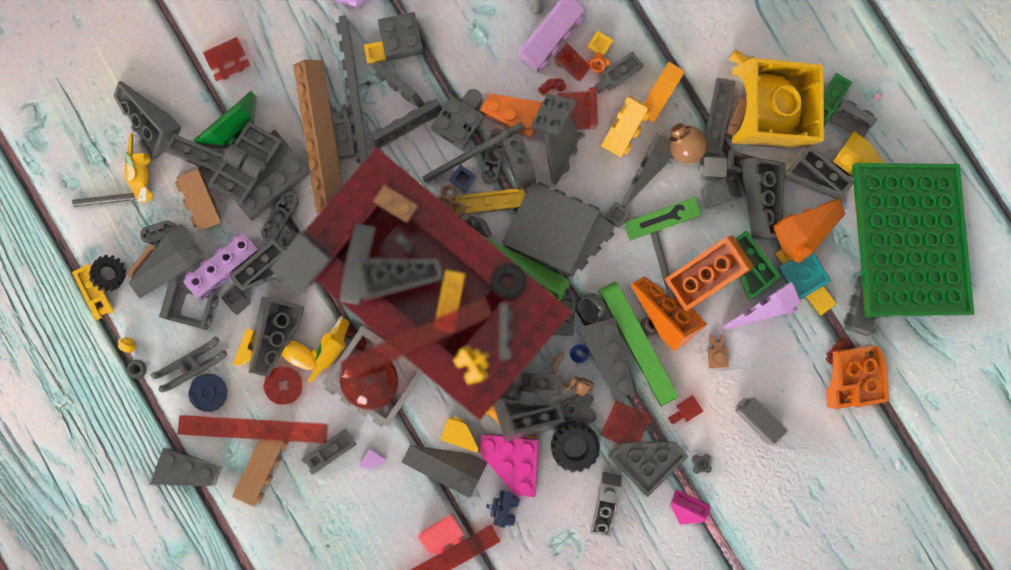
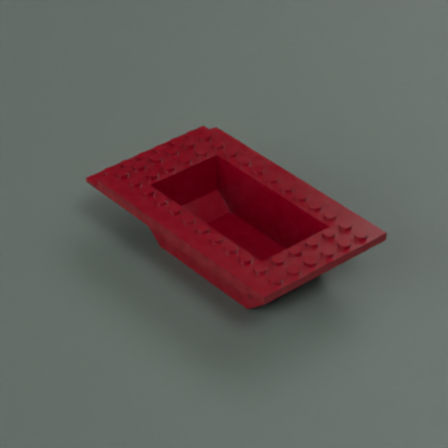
M377 147L304 231L335 257L317 278L316 282L479 421H481L572 313L526 272L527 284L520 296L515 299L506 300L496 295L491 287L493 271L499 265L514 262ZM384 185L418 206L408 223L373 202ZM356 224L376 227L368 260L438 259L443 276L441 280L369 299H362L361 297L360 305L340 301L347 257ZM400 234L416 248L412 254H409L396 242V238ZM445 270L465 273L454 332L434 329ZM505 274L501 278V284L506 289H512L517 283L515 276L512 274ZM500 304H508V309H512V321H508V329H512L511 341H507V349L510 350L511 357L507 361H503L499 357ZM470 346L473 352L478 349L482 355L485 353L489 355L485 359L489 365L485 368L489 376L480 382L476 381L471 384L467 382L464 376L471 371L467 364L459 368L454 362V359L459 355V351Z

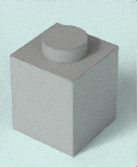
M704 157L698 166V173L701 174V179L721 180L726 178L727 158Z

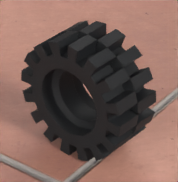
M108 255L98 257L93 262L89 271L90 282L93 281L92 285L94 287L97 286L100 291L104 289V292H108V290L112 292L118 289L126 278L125 264L123 262L120 263L121 259L119 258L114 259V255H111V257H108ZM104 267H110L114 270L115 277L111 280H106L102 278L100 270Z
M505 263L499 265L493 271L491 287L500 298L506 300L515 299L526 288L527 278L520 266L514 263ZM505 274H512L517 280L515 287L512 289H506L501 284V278Z

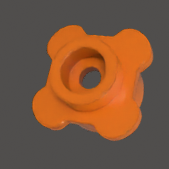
M596 52L593 59L588 61V66L598 74H602L604 68L610 65V60L605 59L600 52Z

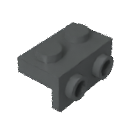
M843 100L830 120L851 133L855 131L864 138L868 130L874 126L877 118L873 117L874 114L870 111L859 109L856 103L850 100Z

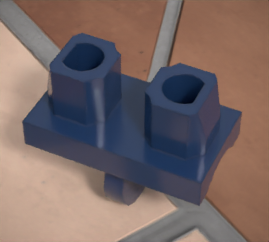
M500 490L499 498L494 497L492 504H486V508L491 509L490 517H495L493 525L502 528L514 526L516 517L515 515L508 514L509 506L517 508L520 498L512 495L510 492Z

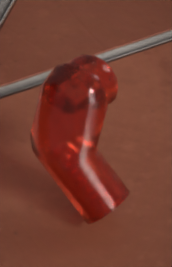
M550 78L537 90L544 96L551 89H557L559 92L564 91L566 84L561 78Z

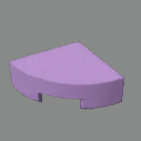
M369 449L359 466L374 468L381 465L386 459Z

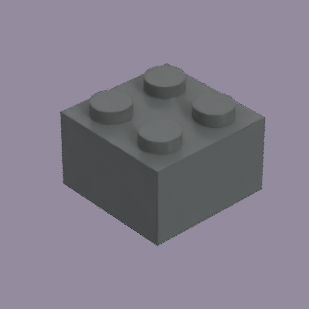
M415 12L378 19L387 61L424 54Z

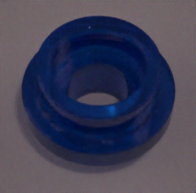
M576 344L570 350V357L576 363H583L589 357V350L582 344ZM577 351H582L583 356H579Z

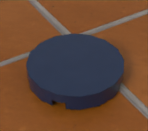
M203 374L192 381L188 396L196 409L212 412L224 405L228 389L221 377L215 374Z

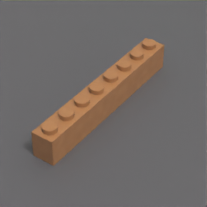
M304 59L294 64L293 67L300 105L299 110L302 117V129L305 136V148L308 155L311 186L314 194V205L318 214L343 185L323 60Z

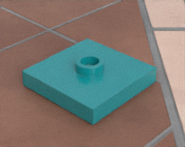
M814 252L798 264L790 260L777 268L787 284L792 282L799 300L831 281Z

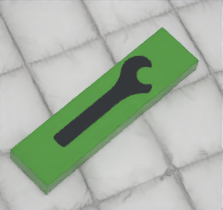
M694 197L629 220L623 224L629 241L699 217L702 214Z

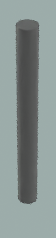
M134 193L73 199L72 205L73 207L137 199Z
M658 232L651 233V238L668 298L677 299L665 278L670 276L659 234Z

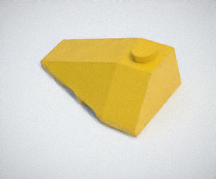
M853 131L831 160L834 165L852 178V164L884 163L871 143L855 131Z

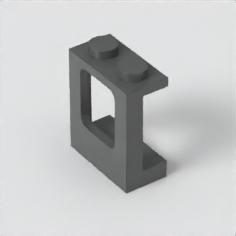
M169 280L159 317L204 330L211 327L214 318L212 311L213 308L217 307L219 301L218 293L210 291L209 296L206 297L208 300L202 321L181 315L185 296L187 294H194L185 284Z

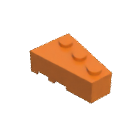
M489 94L480 109V114L508 129L522 122L525 129L516 134H521L522 137L531 141L536 132L531 126L543 102Z

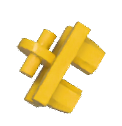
M470 346L459 351V355L454 359V362L459 368L467 364L471 371L464 376L469 384L476 381L480 382L489 376L485 370L489 366L485 361L489 357L488 353L482 355L478 349L473 352Z

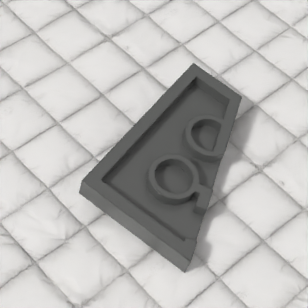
M377 60L372 65L376 72L374 75L383 82L385 80L394 92L398 91L403 99L412 103L417 109L424 106L425 103L414 89Z

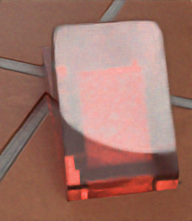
M566 43L555 56L556 65L564 68L579 82L591 68L569 43Z

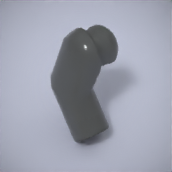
M472 216L466 220V223L473 229L480 230L483 236L489 237L492 235L484 219Z

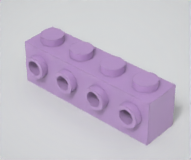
M244 233L235 235L230 240L231 243L226 247H220L215 252L216 255L211 259H205L200 264V268L196 271H190L185 276L184 284L200 302L209 296L210 291L214 292L230 279L229 276L258 252V249Z

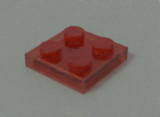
M616 400L600 436L617 444L621 442H640L651 416Z

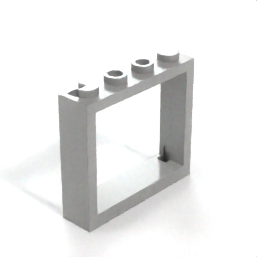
M361 326L323 382V385H325L324 390L334 395L336 392L342 396L340 400L350 406L352 403L357 406L356 411L366 417L367 414L374 418L373 422L380 427H383V425L388 427L423 375V372L388 342L364 326ZM362 335L417 371L386 418L331 382Z

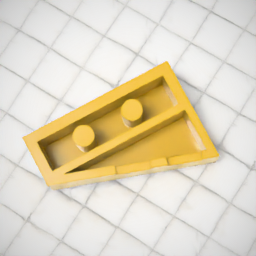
M629 95L601 147L619 157H622L623 154L627 155L632 147L630 141L633 137L637 138L642 129L639 127L642 120L646 122L651 113L648 110L650 105Z

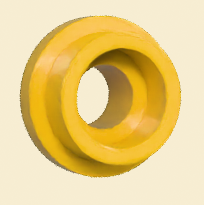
M130 337L118 340V348L124 352L132 353L137 348L135 340Z

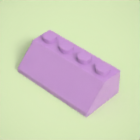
M559 0L520 48L519 59L536 73L539 69L543 70L549 63L547 59L551 54L555 55L561 48L559 44L563 39L567 41L573 33L571 31L575 25L578 27L583 21L584 9L576 0Z

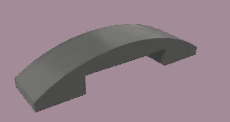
M356 224L347 257L340 301L360 305L361 293L352 260L369 259L376 227Z

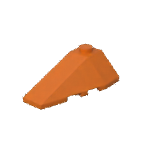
M837 198L820 204L818 208L803 210V213L798 215H788L773 227L783 254L797 264L811 255L845 215L841 200Z
M642 277L631 284L660 337L674 352L685 346L706 327L707 323L693 309L685 311L682 305L678 303V299L668 298L662 288L646 277Z

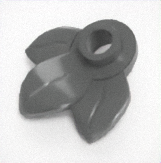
M578 394L574 399L563 401L560 408L563 416L566 418V422L576 421L577 423L583 422L587 424L595 421L596 414L589 407L594 397L588 394L585 396ZM569 406H573L572 412L567 411Z

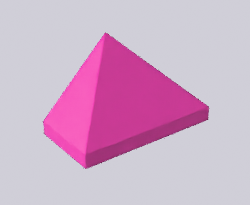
M677 489L670 503L680 525L706 522L711 506Z

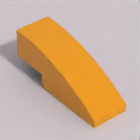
M668 62L645 100V103L650 105L648 110L651 113L648 120L655 122L685 72L671 62Z

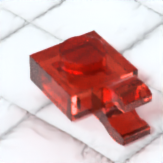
M692 395L676 405L679 411L668 417L671 424H675L682 418L688 422L702 413L703 410Z

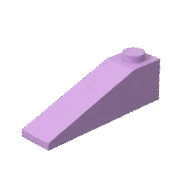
M792 282L784 285L722 326V330L780 316L785 313L787 315L792 314L798 310L796 306L800 304Z

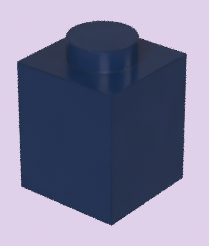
M460 164L449 179V182L466 194L475 182L476 175Z

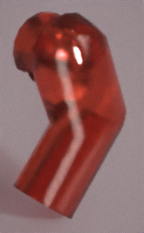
M348 328L345 337L353 339L358 331ZM363 335L355 346V349L358 351H362L366 347V340Z

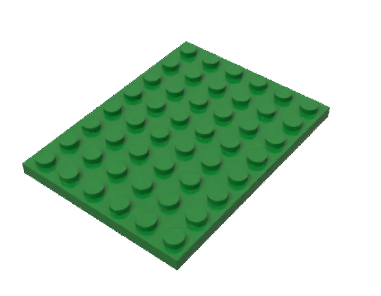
M852 164L865 317L975 315L960 164Z

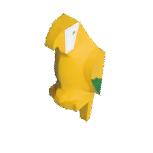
M129 133L124 179L128 182L137 201L147 203L154 198V193H151L148 189L149 172L147 166L151 163V158L144 153L134 154L133 134Z
M340 316L330 332L323 336L319 348L311 352L316 358L315 363L317 364L309 376L308 382L312 383L324 368L328 369L345 348L344 337L350 324L346 318Z

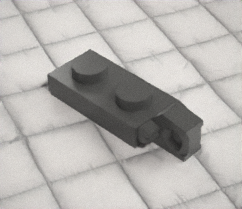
M632 51L605 70L599 77L601 81L594 85V89L598 94L606 88L610 91L641 70L644 65Z

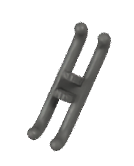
M213 337L211 341L168 366L152 372V379H159L178 368L184 373L176 379L160 385L158 388L159 392L164 393L172 390L227 357V351L221 350L217 355L201 364L197 359L198 356L217 346L220 339Z

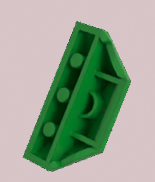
M252 91L248 92L193 141L204 147L226 148L234 143L248 121L252 124L255 123L257 98Z

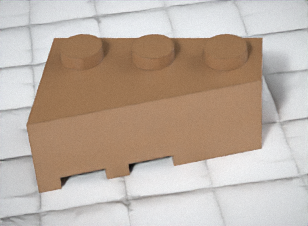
M196 166L180 172L175 184L178 191L182 192L185 197L183 199L185 208L187 210L190 209L192 213L190 218L193 226L198 227L199 231L221 223L222 218L214 197H212L209 191L208 182L205 181L201 172L203 169Z

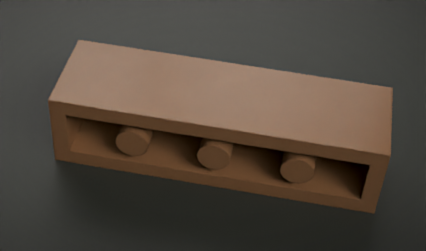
M269 425L265 426L232 497L251 506H256L257 503L260 504L265 495L263 490L265 486L270 485L273 479L271 473L274 468H278L282 458L279 456L282 450L285 451L290 443L288 434Z

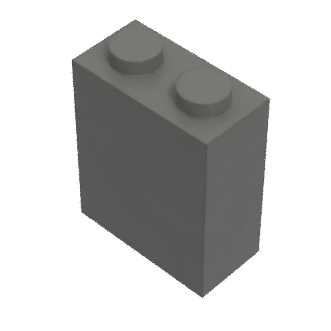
M301 232L270 269L274 272L275 278L289 285L288 289L292 293L301 295L307 292L335 257L309 234Z
M755 397L743 398L736 405L738 409L735 412L767 444L775 445L788 432Z

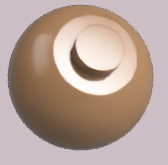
M679 123L672 127L670 130L672 135L669 139L672 157L683 164H696L700 162L707 149V141L703 132L696 127L685 126L684 123Z

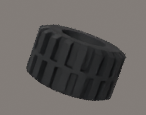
M576 421L564 423L562 427L559 426L551 440V452L556 463L564 470H570L573 473L575 471L583 472V469L587 468L588 470L591 468L590 466L596 463V458L600 454L599 439L594 430L589 425H585L583 422L577 423ZM573 436L582 437L587 444L586 451L578 457H570L564 451V443Z

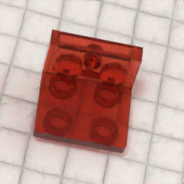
M589 87L588 91L560 92L557 94V96L576 101L571 117L577 130L597 129L596 87Z

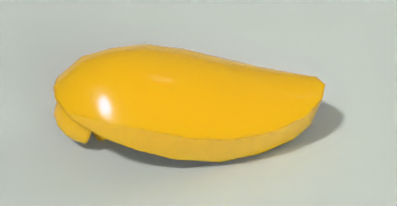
M290 340L288 346L281 353L289 363L302 369L313 370L317 364L315 363L316 358L311 354V351L303 344L294 340Z

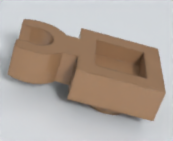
M713 335L709 337V342L713 346V349H707L709 368L729 367L728 348H722V344L725 341L724 335H720L719 343L714 341Z

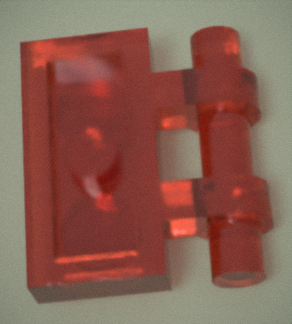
M238 37L203 52L211 71L215 69L220 71L213 75L216 82L221 79L226 80L230 75L238 71L241 73L245 71V68L251 66L248 59L244 61L239 59L246 54ZM235 62V65L225 69L224 65Z

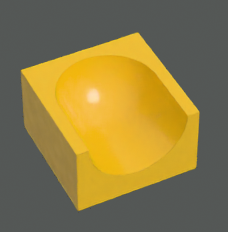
M753 58L732 68V76H740L742 78L747 93L744 121L739 131L732 136L733 144L801 149L824 141L823 65Z

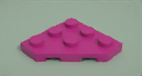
M482 433L480 455L516 496L535 497L537 491L539 439L522 437L505 442L503 435Z

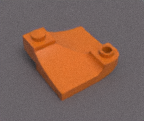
M867 344L861 345L858 348L833 352L832 378L829 388H826L827 407L840 409L889 402L886 360L883 352L877 345Z

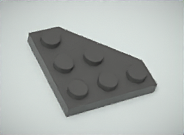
M674 441L621 442L608 455L647 497L689 457Z

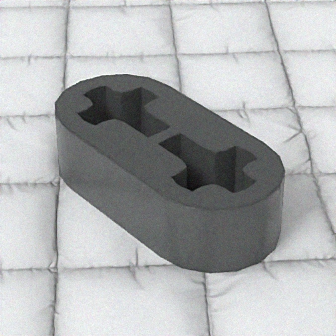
M162 221L144 227L140 232V237L145 243L154 244L160 242L167 233H161V230L166 229V225L173 227V229L177 226L172 221ZM148 231L152 233L157 232V234L152 235L151 240L149 238H145V235L148 234Z

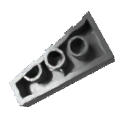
M758 157L741 160L752 238L763 240L778 239L773 226L783 220L785 162Z

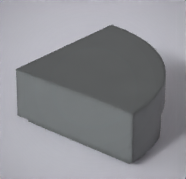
M401 234L396 238V242L409 254L416 250Z

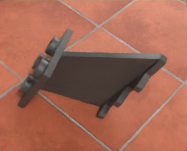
M547 93L531 128L545 132L551 183L557 184L561 176L569 171V159L577 154V142L585 137V134L577 131L571 117L576 101Z

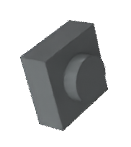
M615 202L604 218L619 229L631 212Z

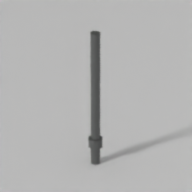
M519 122L509 129L506 127L500 131V134L422 176L424 182L431 181L502 140L512 137L515 133L525 129L523 123Z

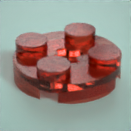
M284 366L274 368L270 375L265 378L263 384L268 399L281 405L295 402L303 390L300 374L293 368ZM286 380L288 382V389L280 390L279 382H285Z

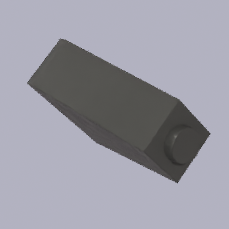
M724 178L706 184L700 191L706 209L742 198L737 179Z

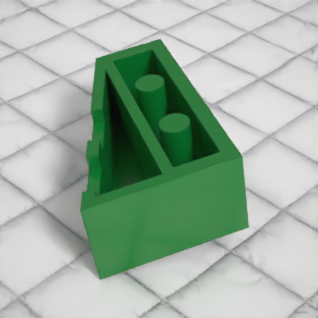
M744 231L735 239L754 266V268L739 277L747 301H749L781 276L749 233Z

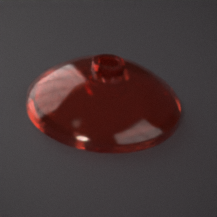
M372 351L361 352L351 357L343 366L340 374V388L346 400L353 406L363 410L378 409L385 406L394 397L398 388V373L394 364L386 356ZM368 377L373 379L371 385H367L365 382Z

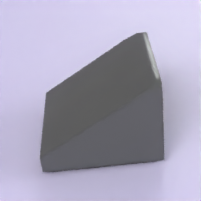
M234 286L222 297V300L236 315L240 314L251 304L237 286Z

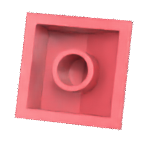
M452 513L420 532L418 538L430 555L433 553L438 555L446 550L445 546L449 543L455 545L463 540L461 536L464 535V531Z

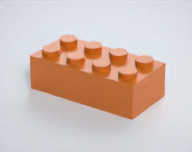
M731 235L665 278L684 310L688 311L754 268L735 237Z

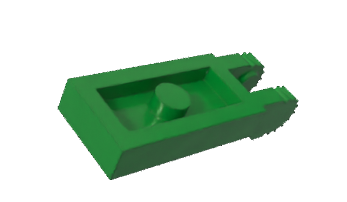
M838 73L834 74L824 91V111L827 112L824 117V126L831 115L835 113L852 84V81Z

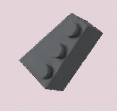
M812 145L800 155L785 173V179L834 199L843 197L854 184L851 178Z

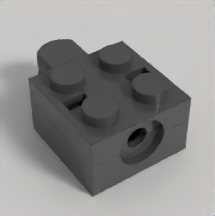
M470 89L461 101L451 95L431 125L432 132L464 151L484 121V115L477 112L482 104V94L476 89Z

